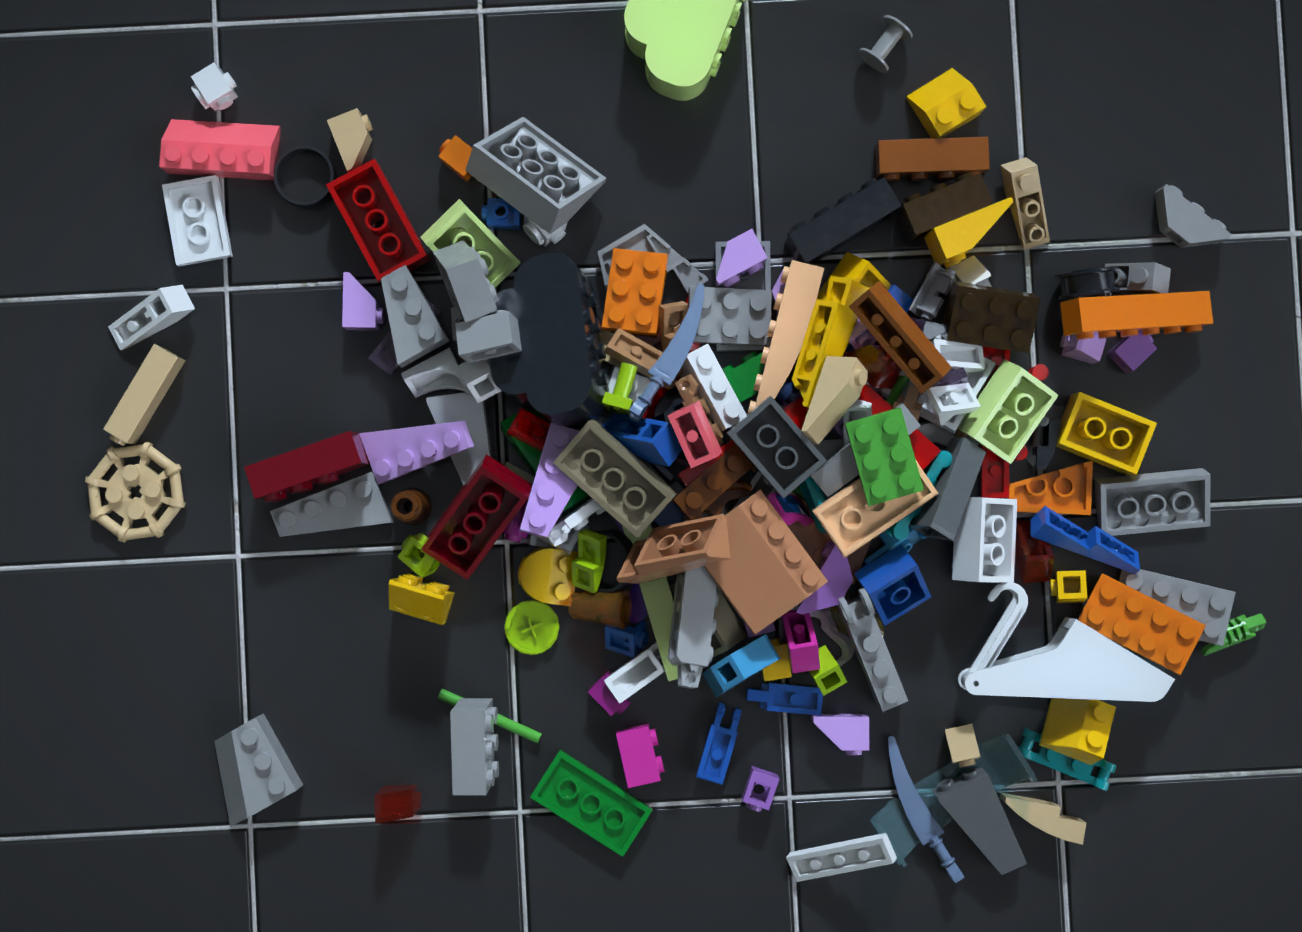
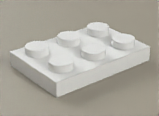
M212 175L163 184L162 188L176 265L180 267L233 257L219 177Z

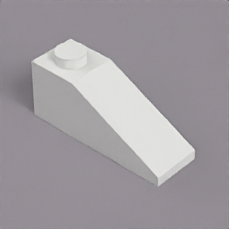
M183 285L163 287L148 296L108 326L120 351L178 322L195 308Z

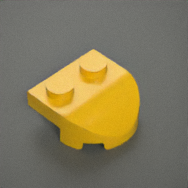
M535 548L534 551L520 562L518 568L519 585L522 586L527 596L534 600L572 607L575 586L572 585L571 561L578 557V552L572 551L569 554L556 548Z

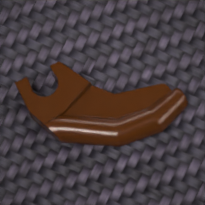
M738 479L703 512L708 513L710 516L720 515L722 508L728 501L746 497L752 491V484ZM701 512L695 519L702 518L703 512Z

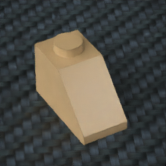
M356 108L327 120L348 172L361 166L372 141L369 131L373 130L372 124L367 114L362 116L361 112Z

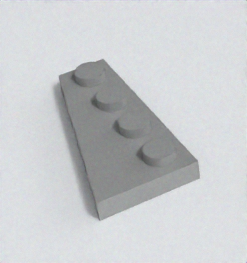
M373 472L270 511L280 537L394 523Z

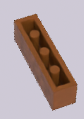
M988 137L878 140L875 145L876 179L885 177L887 182L890 183L898 182L900 178H911V181L919 182L927 180V177H938L940 181L953 180L954 176H961L971 172L972 176L979 173L985 175L990 169Z
M880 281L849 305V308L922 394L942 379L952 368Z

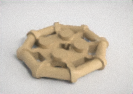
M149 442L141 445L119 448L112 446L108 448L107 454L90 476L85 478L91 514H89L90 519L97 521L118 537L120 542L125 543L127 540L154 536L160 538L164 535V530L181 508H185L186 505L183 499L181 484V466L172 462ZM140 456V463L126 466L123 458ZM150 460L161 466L164 471L160 474L148 466ZM114 463L118 470L109 481L103 480L102 477ZM168 478L170 479L172 497H166V493L163 490L164 480ZM139 485L141 487L139 491L142 494L141 498H132L130 496L131 487ZM99 487H106L107 489L105 497L108 500V504L103 507L101 506ZM163 503L170 505L158 520L155 514ZM115 511L124 518L122 526L106 514ZM147 519L149 526L132 528L133 520Z

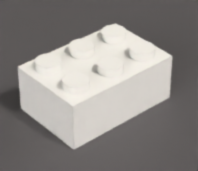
M969 497L957 533L953 539L952 580L1014 582L1017 499Z

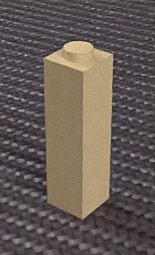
M153 345L103 429L111 434L109 437L111 440L122 446L126 443L136 445L186 360L162 346Z

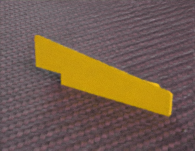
M830 276L826 301L816 299L792 377L794 386L802 394L804 399L802 404L804 407L809 408L826 356H843L858 320V317L849 308V305L869 288L853 279Z

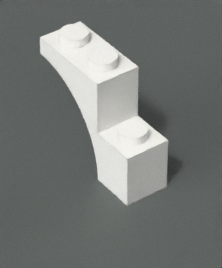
M450 348L401 373L415 398L436 390L457 389L469 393L477 403H480L502 391L495 385L492 379L491 368L487 360L473 363L466 361L459 364Z

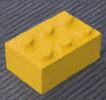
M1082 392L1071 394L1061 418L1056 447L1090 461L1093 460L1095 463L1122 474L1137 475L1157 423Z

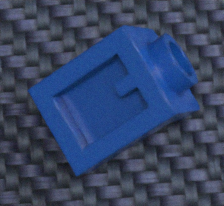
M609 621L605 625V649L634 658L648 644L649 634L647 633V622L640 621L635 628L614 621Z

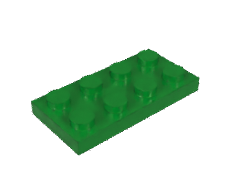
M561 749L530 796L531 799L622 857L653 810V808Z

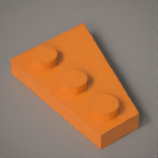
M1093 460L1010 483L1009 498L1007 499H1017V512L1037 513L1046 506L1058 514L1091 515Z

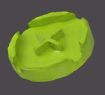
M528 600L512 608L506 617L504 628L506 637L513 648L520 653L535 655L551 648L558 638L560 626L558 616L549 605L537 600Z

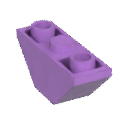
M830 540L825 544L821 555L824 557L819 566L817 565L828 582L794 607L796 612L801 615L839 605L838 598L845 596L853 582L847 557L844 558L834 542Z

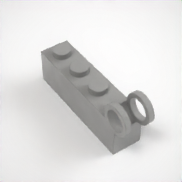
M865 588L858 590V596L849 600H845L844 597L838 598L839 605L836 606L877 706L884 712L908 702V699L875 619V610Z

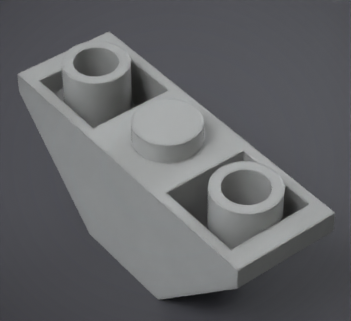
M1166 184L1156 191L1155 200L1159 231L1180 248L1219 244L1229 239L1232 235L1226 230V226L1221 221L1207 216L1203 207L1184 198L1182 191L1177 187Z

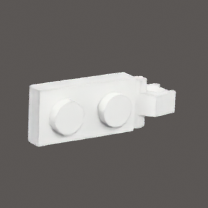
M590 498L554 525L547 539L555 547L567 541L568 533L572 528L577 531L589 522L587 517L596 512L599 515L606 510L593 498Z

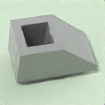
M1156 262L1105 264V267L1117 266L1118 268L1114 270L1115 287L1120 288V291L1114 293L1140 295L1168 293L1171 269Z

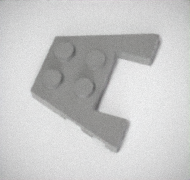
M645 224L598 251L606 292L613 248L668 254L666 274L674 271L687 294L690 286L697 287L698 284L704 285L709 282L703 273H700L688 260L673 250L668 243Z

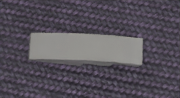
M901 403L896 408L900 407L902 409L907 431L910 435L921 425L906 406ZM850 442L810 475L826 497H829L859 475Z

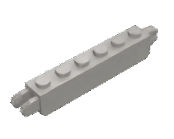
M725 505L722 508L720 514H727V510H725ZM703 512L702 518L710 517V515ZM683 515V522L689 521V520ZM704 566L678 573L676 577L667 659L672 665L677 666L678 686L682 688H698L702 669L708 667L713 658L711 636L716 629V619L713 617L714 608L719 601V592L716 591L717 584Z

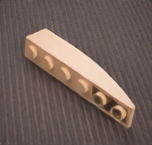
M794 260L791 261L790 267L784 266L780 282L785 283L783 294L777 293L774 309L779 311L776 321H770L767 336L772 337L770 347H764L760 363L765 364L763 375L757 374L753 390L758 391L756 402L750 401L748 413L768 396H772L775 399L789 376L800 353L818 296L824 272L823 267Z

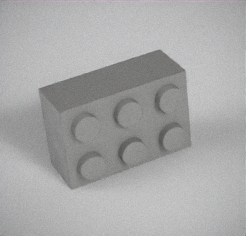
M463 240L433 252L450 301L465 323L497 311L495 301L499 299L493 284L490 285L488 278L485 277L489 274L485 260L481 259L473 246L469 247Z
M460 698L450 712L453 795H487L490 787L494 786L495 778L499 776V761H494V751L498 750L499 743L498 734H494V724H497L498 709L493 707V698Z

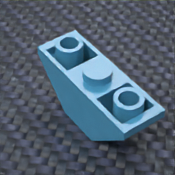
M764 635L712 665L702 674L714 695L718 697L776 662L780 657L767 635Z

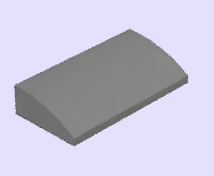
M1203 468L1095 478L1098 527L1111 536L1209 527L1211 474Z

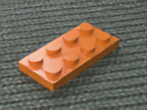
M1103 573L1099 577L1078 618V621L1111 641L1177 675H1181L1206 627L1205 624Z

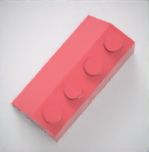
M171 119L161 139L159 167L168 174L216 175L224 178L274 181V168L279 158L281 127Z

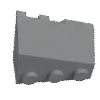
M264 713L214 741L230 827L251 817L303 786Z

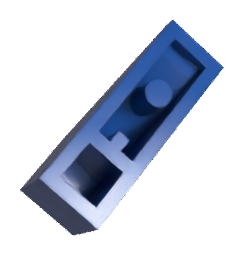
M613 412L602 425L630 452L650 463L669 467L683 450L673 427L668 422L642 418L638 423L629 418L627 414Z

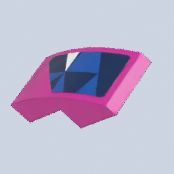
M771 493L767 496L786 525L789 526L798 520L806 527L814 522L799 497L788 494L785 498H782L778 493Z

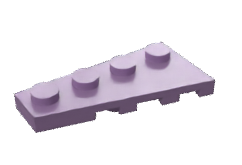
M465 421L359 433L378 485L474 447Z
M554 423L550 424L520 531L547 538L578 485L553 462L579 433L578 430Z

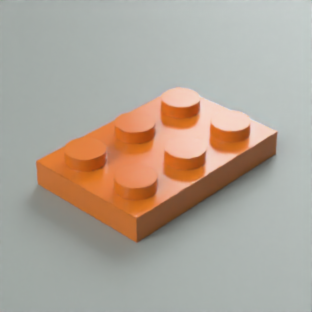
M613 248L602 321L603 330L616 332L617 329H622L632 334L658 335L659 305H662L668 254Z

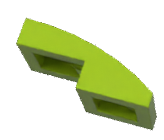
M585 528L578 532V557L571 561L573 586L591 593L598 591L605 563L607 536Z

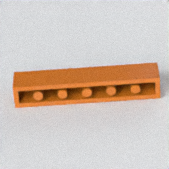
M1210 291L1084 297L1060 302L1064 336L1076 335V340L1092 339L1094 334H1098L1099 339L1116 337V333H1120L1121 337L1138 335V331H1142L1143 336L1160 334V330H1164V334L1180 333L1181 328H1185V333L1202 331V326L1213 324Z

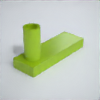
M622 362L613 393L605 392L602 403L611 414L616 412L630 415L629 409L634 401L629 399L638 369L637 366Z

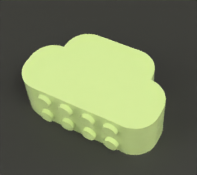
M629 0L624 13L625 38L630 50L638 57L646 60L645 72L650 86L659 94L679 101L690 100L700 95L706 88L710 76L716 77L721 64L722 54L720 51H726L731 38L732 28L730 26H736L742 6L740 1L745 2L746 0Z

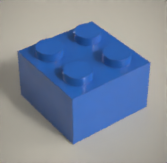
M901 544L854 573L861 589L865 588L875 613L884 626L931 598L918 565Z

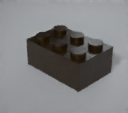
M971 172L957 177L955 179L956 182L949 186L941 183L929 189L930 192L922 197L920 193L905 198V202L901 204L902 206L896 212L895 217L906 243L909 244L924 238L935 227L992 205V199L981 173L972 176Z
M952 281L943 324L949 328L948 332L941 335L947 341L1029 353L1041 298L1034 293Z

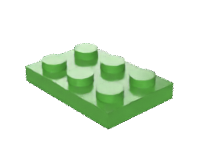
M900 407L844 423L868 506L924 490Z

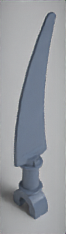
M698 284L690 307L678 331L663 354L648 371V374L653 376L649 378L650 383L643 394L638 395V399L629 409V418L638 423L644 416L648 406L652 405L651 400L659 388H663V383L671 385L687 358L700 322L704 300L703 284Z
M889 736L888 748L892 774L906 816L922 845L930 843L929 847H933L942 862L941 867H944L950 879L957 883L965 877L954 862L955 858L950 856L942 843L943 838H939L945 832L934 819L917 792L904 765L895 737Z

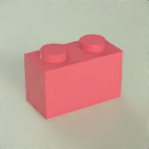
M700 401L668 415L691 468L712 460L722 453Z

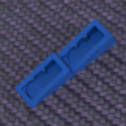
M1046 506L1030 519L1031 537L1133 574L1140 571L1138 552L1097 526L1087 532Z

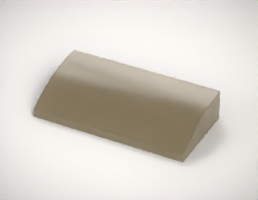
M591 419L585 424L553 462L636 538L645 531L678 494L595 419Z

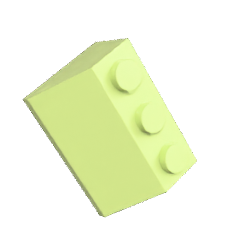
M1004 359L977 398L981 407L975 412L967 413L958 429L1011 464L1059 395L1022 367Z

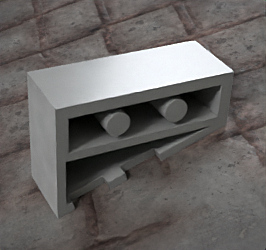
M406 265L381 278L397 364L403 368L450 341Z

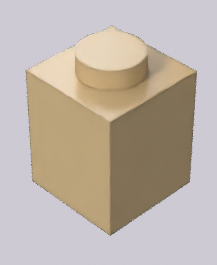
M968 724L945 729L952 764L958 763L959 768L976 765L975 759H980V753L973 725Z

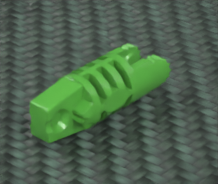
M1262 614L1248 618L1245 615L1230 619L1223 646L1208 644L1201 649V653L1203 656L1254 638L1256 637L1255 632L1263 629L1267 622Z

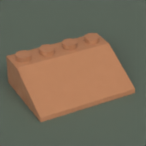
M761 489L725 515L731 559L704 566L753 635L770 625L828 582Z

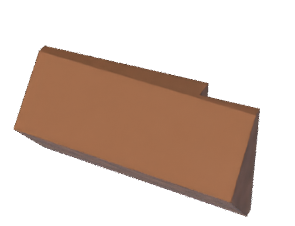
M720 514L653 528L647 539L634 542L616 579L619 583L643 584L731 559L725 515Z

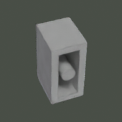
M497 310L492 312L491 315L479 317L466 323L465 321L455 323L458 354L468 363L522 351L518 319L509 311Z

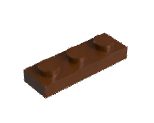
M733 445L671 501L689 521L694 520L754 465L736 445Z

